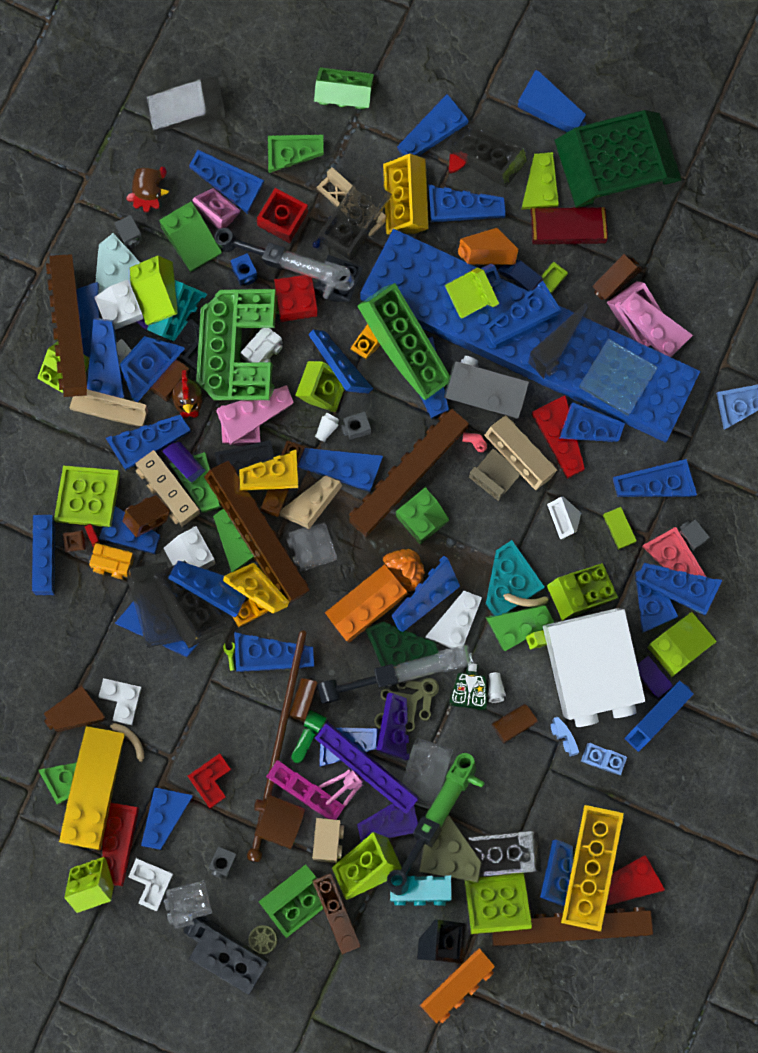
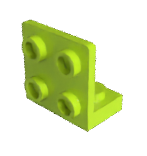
M478 267L445 284V288L460 318H464L486 305L494 307L499 304L484 270Z

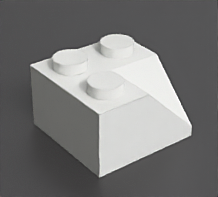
M129 280L112 285L94 297L102 318L113 320L115 330L143 319Z

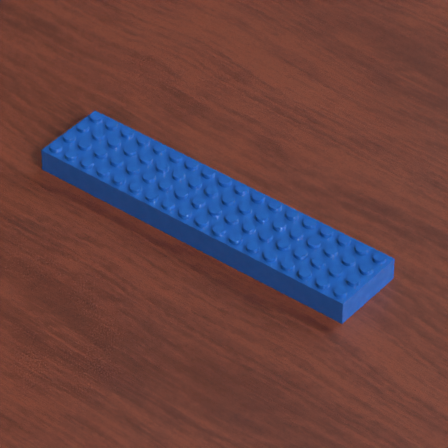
M396 229L392 230L360 292V300L364 301L381 288L396 283L422 329L665 443L667 442L700 373L699 370L559 306L561 309L560 314L493 346L485 332V327L499 315L507 312L515 302L518 303L529 291L501 279L502 283L492 287L499 302L498 305L494 307L486 305L468 316L460 318L445 288V284L477 267Z

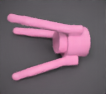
M348 769L345 773L324 782L318 787L322 789L345 778L343 781L345 786L335 793L326 804L329 805L344 791L353 788L343 803L346 806L358 789L363 786L364 779L353 770Z

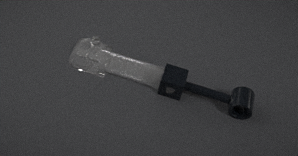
M220 228L215 233V241L225 252L233 251L238 247L262 255L263 261L268 266L280 270L287 269L321 280L326 285L323 297L326 299L331 294L333 288L345 291L354 285V277L348 268L328 261L324 263L288 251L286 247L270 242L266 249L237 240L228 228ZM342 276H347L345 280L339 281Z
M461 645L439 651L438 654L396 665L389 664L375 668V676L341 685H337L336 680H328L317 684L322 704H327L340 700V693L376 683L380 690L423 676L464 668L472 665L473 661L468 645Z

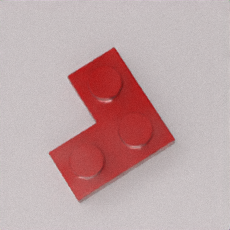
M220 753L188 775V778L210 809L226 798L215 781L231 771Z

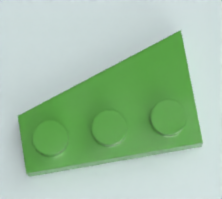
M77 762L39 769L57 805L69 798Z

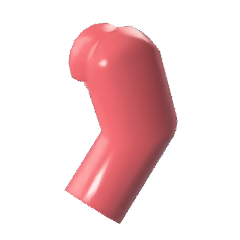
M463 432L462 442L472 443L480 453L487 449V443L480 434Z

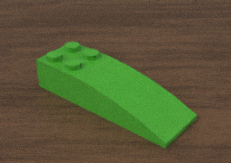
M396 283L381 288L357 305L386 354L424 400L448 384L449 373Z

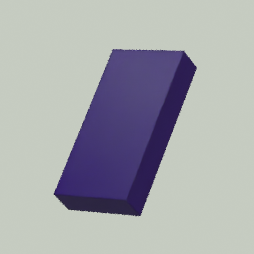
M649 656L637 664L640 678L657 699L673 687Z

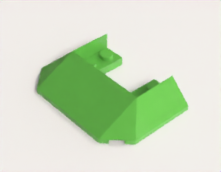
M275 289L220 290L208 304L206 303L201 308L196 382L213 400H270L275 388L272 384L273 364L271 362L240 363L242 328H275V314H279Z

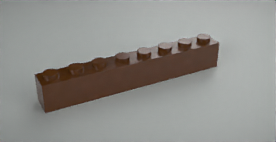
M72 254L49 256V263H46V273L50 274L51 279H48V291H52V295L49 296L50 307H54V312H51L52 323H56V328H53V338L58 342V345H55V356H59L60 362H56L57 373H61V378L58 379L59 390H63V397L87 396Z
M453 409L449 412L445 411L439 417L440 422L436 426L432 425L427 430V436L423 440L420 438L414 444L413 451L404 454L399 466H393L388 472L389 476L385 481L381 479L375 486L376 490L364 497L362 500L363 504L351 511L349 523L365 537L377 527L457 441L463 432L468 429L469 423Z
M228 460L210 469L204 478L266 577L286 597L289 604L303 597L309 591L307 582L301 577L297 566L287 555V550L277 539V535L267 523L265 515L260 512L255 499L250 496L247 490H240V478L235 467Z
M645 907L633 908L634 912H626L625 908L613 909L614 913H606L605 910L601 932L561 923L563 913H554V917L546 918V914H536L534 919H531V929L491 932L492 946L653 935L651 910L645 911Z

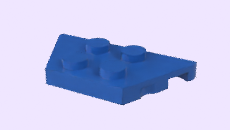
M147 336L141 339L120 363L134 402H138L182 353L185 349L184 347Z

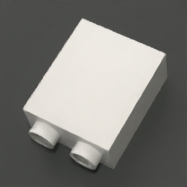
M616 608L543 625L563 717L569 720L574 719L576 727H583L598 723L597 713L612 710L614 718L626 717L637 713L635 704L645 702V697L624 609Z

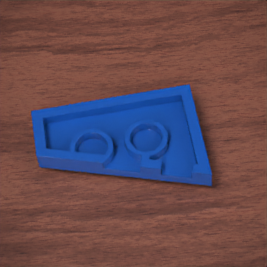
M640 571L635 573V578H637ZM636 582L642 633L678 617L668 597Z

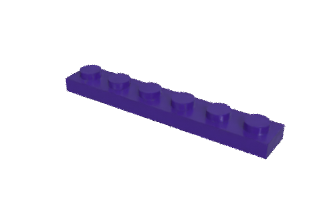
M329 722L324 725L315 737L319 743L405 814L408 813L419 799L415 793Z

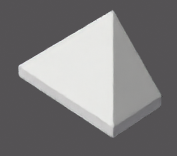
M560 497L547 504L560 539H564L577 532L581 517L579 510L564 497Z

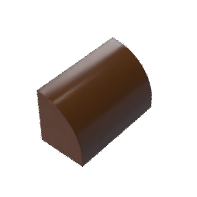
M174 360L150 387V390L168 402L172 397L174 386L182 379V370H186L189 376L191 374L190 369L183 363Z
M303 678L299 679L291 703L289 717L305 722L318 682Z
M523 704L491 725L504 744L535 725L538 720L529 707Z

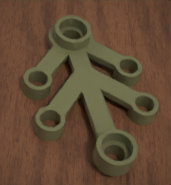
M403 677L399 678L397 681L403 680L406 685L400 687L398 684L396 685L397 688L400 690L406 688L418 690L413 695L392 692L389 689L381 691L380 696L384 701H386V698L383 697L384 692L394 693L407 698V723L413 725V728L410 730L405 727L408 733L415 729L417 701L424 697L423 709L419 713V718L422 721H428L431 717V698L439 691L438 682L433 678H426L422 682L410 681ZM431 685L433 690L427 691L425 687ZM427 712L429 716L427 718H423L421 716V713ZM383 713L377 714L374 719V724L378 729L381 728L378 720L383 718Z

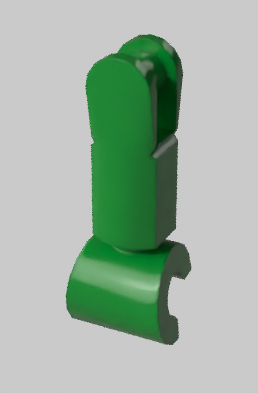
M312 710L309 711L304 724L307 730L304 729L292 753L293 762L301 763L316 735L314 732H319L327 717Z

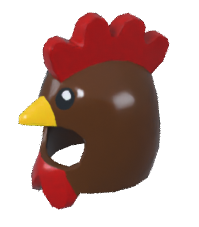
M162 166L159 170L150 168L136 169L132 181V193L127 196L128 202H134L133 207L135 209L143 207V211L146 213L150 211L151 207L159 209V198L169 193L168 190L158 187L160 181L167 174L165 167Z
M182 370V379L177 382L172 392L173 404L184 419L189 416L196 418L203 403V394L199 385L188 378L186 370ZM197 403V407L191 410L192 407Z

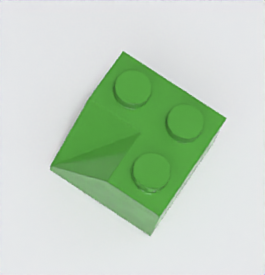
M426 487L396 511L397 519L420 545L449 522L442 507Z

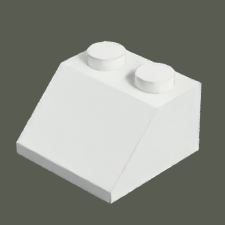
M197 526L178 535L164 547L173 567L178 560L203 569L215 565V560Z

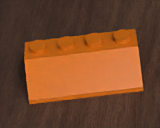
M384 564L327 610L325 614L344 639L350 643L366 628L409 595V593Z
M480 948L477 949L419 1006L435 1023L438 1021L443 1023L450 1016L448 1012L453 1007L457 1009L465 1002L463 997L468 992L472 995L479 988L478 983L482 979L486 981L494 974L492 969L495 966Z

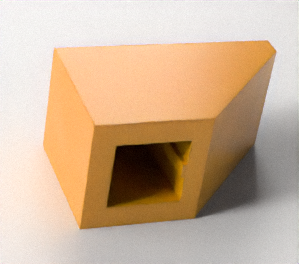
M368 324L350 348L365 359L372 355L380 346Z

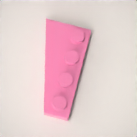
M630 292L618 304L653 348L664 355L672 357L693 336L635 292Z
M286 385L274 389L270 400H241L217 408L216 412L231 445L256 427H259L270 418L290 407L294 402Z

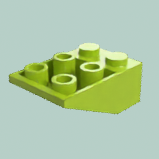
M603 563L558 577L547 585L562 620L580 615L618 598Z

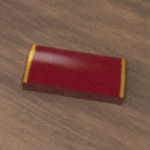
M605 207L531 208L532 245L606 244L608 236Z

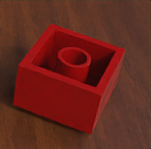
M275 188L257 217V226L290 243L308 214V205Z
M311 274L274 279L280 322L317 317V305Z

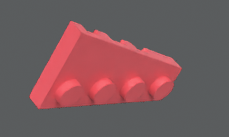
M676 527L642 546L662 567L697 576H706Z

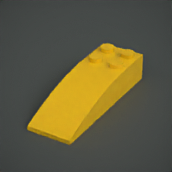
M86 726L69 793L59 840L60 843L101 851L125 733Z
M584 805L561 923L601 932L624 813Z

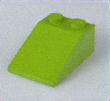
M155 256L129 267L131 287L146 325L149 326L176 315L177 303L173 262L161 256Z
M691 612L650 643L647 648L668 674L673 677L717 641Z
M375 832L371 833L332 867L344 898L347 900L386 882L387 876L391 871L401 870L402 868L388 837Z

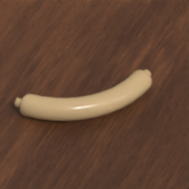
M509 593L503 595L506 601L526 607L545 605L549 600L545 596L538 599H524Z
M113 723V725H110L113 731L125 733V736L134 745L137 759L139 762H142V759L145 758L144 750L136 734L121 724Z

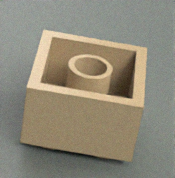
M316 818L313 861L337 863V859H341L342 845H339V839H343L344 825H340V820Z

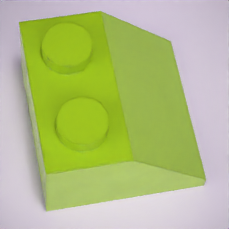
M308 361L295 396L308 404L336 412L344 387L329 365L324 362Z

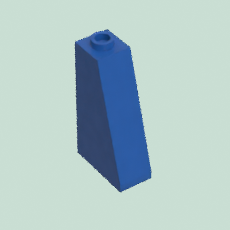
M535 70L518 101V108L565 132L586 125V114L539 71Z
M679 680L624 739L639 752L694 693L691 692L686 684Z

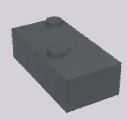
M454 361L444 398L519 418L529 382Z

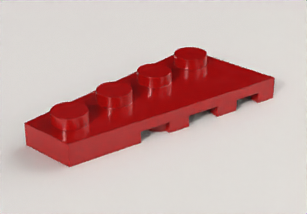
M564 395L532 411L531 414L568 479L584 471L585 468L578 441L575 439H559L569 411L566 396Z
M110 803L102 842V857H105L113 885L123 887L139 808Z
M646 855L612 873L606 906L665 890Z

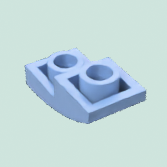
M558 717L552 720L553 723L550 724L552 734L556 735L557 739L565 738L563 746L565 752H569V756L577 755L579 750L571 732Z
M587 743L581 762L621 775L627 757L612 750H606L592 743Z

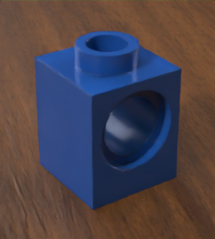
M248 253L230 260L231 267L240 286L244 284L250 285L255 282V279H258L257 272ZM244 268L250 270L247 274L240 273Z

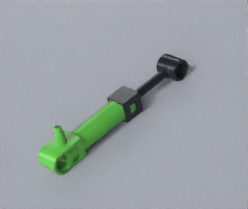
M462 753L457 756L446 775L447 780L426 816H422L413 832L415 839L418 841L401 870H393L388 874L387 884L394 895H403L407 892L409 888L407 880L409 870L425 844L433 847L441 833V826L461 792L466 790L469 783L479 787L484 786V782L474 776L476 765L472 755ZM465 763L470 764L468 768L461 767ZM402 880L400 885H393L394 881Z

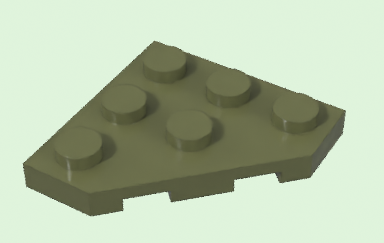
M447 816L441 826V833L433 847L424 845L419 872L444 877L451 875V878L479 883L482 862L450 816Z

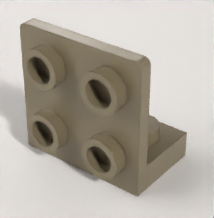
M492 449L479 466L471 470L469 478L499 501L521 474L506 458Z

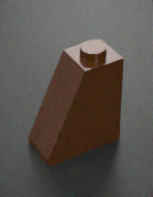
M623 254L592 286L595 289L594 293L601 300L603 298L609 300L644 268L631 255Z
M82 686L44 713L46 717L44 722L50 730L54 728L57 732L107 720Z

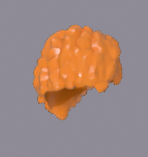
M401 549L383 556V562L406 591H415L417 585L423 583L425 571L423 564L420 563V556L417 552L411 549Z

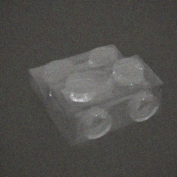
M325 523L313 526L310 529L304 527L289 532V538L286 539L289 549L294 550L295 556H292L295 565L300 567L301 571L337 560Z
M205 880L166 890L167 899H164L166 911L170 910L167 913L169 925H174V929L193 925V918L212 914Z

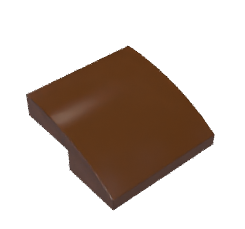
M269 795L266 798L262 815L258 819L254 836L291 849L305 809Z

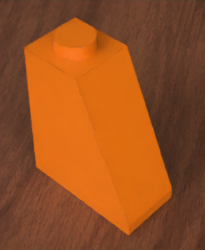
M498 228L461 238L458 254L468 264L513 265L516 263L518 248Z

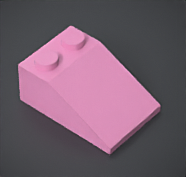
M636 281L609 300L607 304L632 339L649 347L651 344L618 305L630 292H635L661 311L646 284Z

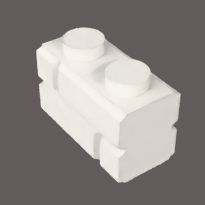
M262 328L241 351V358L247 363L270 362L269 358L273 354L277 355L282 349V338L270 328Z

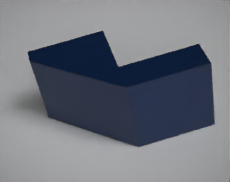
M517 259L515 264L501 265L498 269L502 276L513 279L518 287L527 291L534 290L544 280L530 267Z

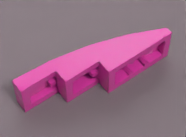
M276 761L266 776L269 780L327 819L336 820L345 807L336 799L327 805L326 802L331 798L329 794L289 769L280 761Z

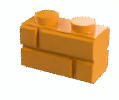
M96 543L89 565L95 573L104 574V572L112 573L111 576L117 579L128 578L134 554Z

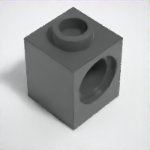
M131 215L114 223L126 247L137 246L142 241L141 233Z
M365 412L343 418L344 425H341L343 435L348 436L349 441L371 434V427ZM357 423L360 425V428L352 430L350 426Z
M696 519L691 523L688 520L680 526L681 530L679 533L691 552L695 551L710 538Z
M218 846L208 868L212 871L211 875L220 879L223 876L228 878L237 854ZM222 858L226 859L228 862L227 867L224 869L217 868V861Z

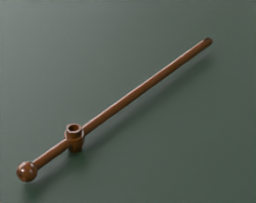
M304 630L299 632L269 772L276 761L280 759L306 639V632ZM268 778L262 800L256 799L254 810L260 813L259 817L262 815L266 798L269 795L272 796L274 782ZM254 837L253 847L247 852L248 860L259 862L262 859V852L260 850L262 838Z

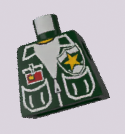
M467 663L466 674L458 673L449 706L486 710L485 676L477 675L478 664Z

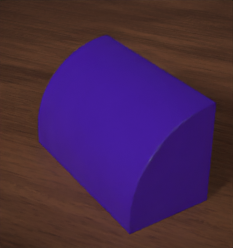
M181 442L173 443L163 450V453L191 483L206 471Z

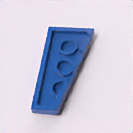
M446 94L397 146L398 151L402 156L407 154L420 156L468 124V119L449 95Z
M197 150L189 165L190 169L247 214L264 184L263 179L200 150Z
M433 185L428 186L431 222L505 218L503 197L472 194L468 191H454L451 188L444 187L443 189Z
M94 318L87 389L124 398L125 393L116 346L114 321Z
M313 329L308 335L344 389L349 392L369 394L373 389L372 386L331 340L329 334L323 330Z
M177 415L149 426L145 425L136 430L122 432L120 435L106 437V440L126 471L135 466L136 462L153 450L157 453L189 434L191 430L183 417Z
M305 448L299 467L370 492L383 456Z
M687 459L613 477L617 497L697 496Z
M443 556L439 560L440 564L436 569L432 568L428 573L429 577L423 584L419 583L417 585L415 593L411 598L407 597L392 614V618L399 631L404 632L460 587L447 557Z
M179 560L168 579L234 618L238 615L246 598L245 595L223 581L224 575Z
M141 594L136 597L115 622L116 625L185 657H188L200 643Z
M234 632L236 672L291 669L296 649L295 643H286ZM304 645L299 668L314 667L313 647Z

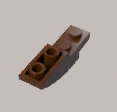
M287 441L281 456L296 450L298 470L305 446ZM291 488L268 489L261 506V512L279 517Z
M331 873L313 880L312 882L341 953L345 954L359 948L360 944Z

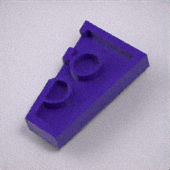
M387 693L376 749L404 761L410 760L409 753L406 751V743H409V737L406 735L405 724L408 722L407 698L394 693Z
M392 803L359 822L357 826L360 841L362 842L373 832L388 838L411 834L414 832L418 822L414 805L405 814Z

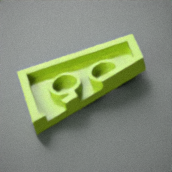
M553 152L534 154L521 210L558 207Z

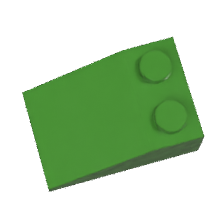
M192 202L187 203L159 220L161 229L190 273L222 254Z

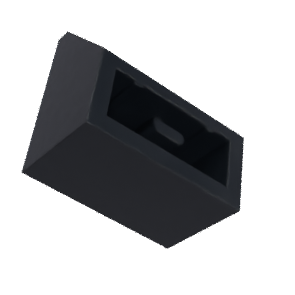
M328 255L315 285V295L330 301L350 302L363 267Z

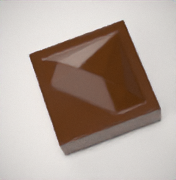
M83 531L63 533L65 552L86 550Z

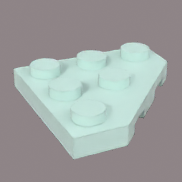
M114 233L101 242L98 248L96 282L99 283V294L108 287L122 281L129 280L130 282L129 267L140 263Z

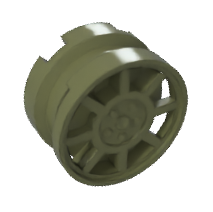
M258 926L249 935V945L259 954H268L277 945L276 933L268 926Z

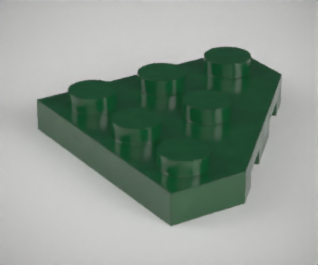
M381 622L365 629L381 667L393 664L397 679L442 661L435 643L431 640H426L406 630L401 632L397 627L386 622Z

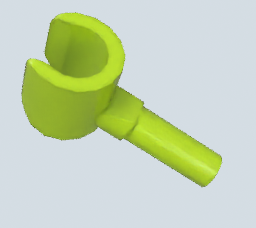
M233 642L231 650L226 649V644L223 646L225 654L228 655L230 671L235 670L233 660L235 645Z

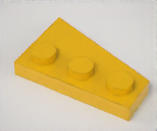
M296 450L290 451L289 454L273 457L272 460L263 463L259 462L240 469V490L298 488Z
M255 563L227 574L223 578L225 583L273 614L288 607L289 601Z

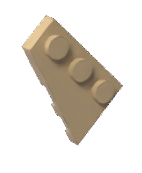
M325 475L281 510L280 516L310 529L342 487L341 482Z

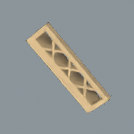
M333 167L327 171V177L317 186V190L371 237L386 222V215ZM331 182L335 186V192H327L323 187ZM338 196L348 197L349 204H340ZM351 208H360L362 216L351 214ZM364 220H373L376 225L369 230L364 225Z
M88 389L87 396H73L70 404V410L139 428L144 426L148 414V408L145 404Z

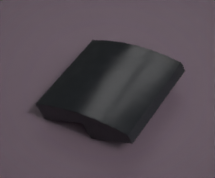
M190 318L175 341L171 340L170 343L184 347L185 349L178 358L194 370H197L200 326Z

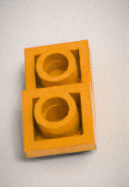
M249 598L242 604L238 615L235 618L233 617L239 628L267 613L268 610Z

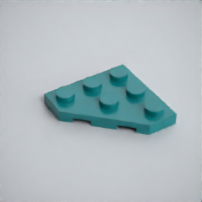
M512 540L495 552L486 606L493 616L507 613L518 606L506 601L503 596L504 594L509 593L516 597L529 599L544 589V585Z

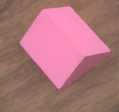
M214 188L193 198V205L199 214L218 229L227 228L241 212L240 209Z

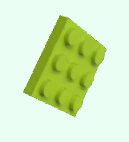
M63 466L54 521L57 523L91 524L92 526L111 527L120 478L119 470Z
M524 873L479 877V883L465 880L471 934L531 929L532 924Z

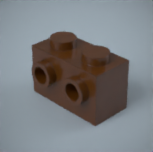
M157 495L143 499L135 506H129L125 510L122 522L137 538L164 524L167 521L170 510Z

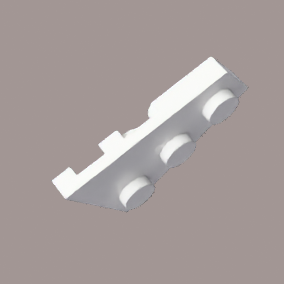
M463 591L425 638L461 652L482 597Z

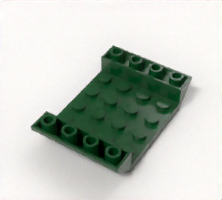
M643 110L576 127L554 140L575 208L593 204L595 198L660 181L663 182V185L682 180L660 113Z

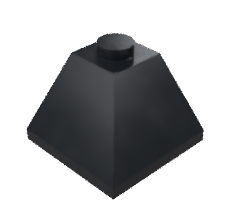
M435 919L419 938L417 959L462 964L465 923Z

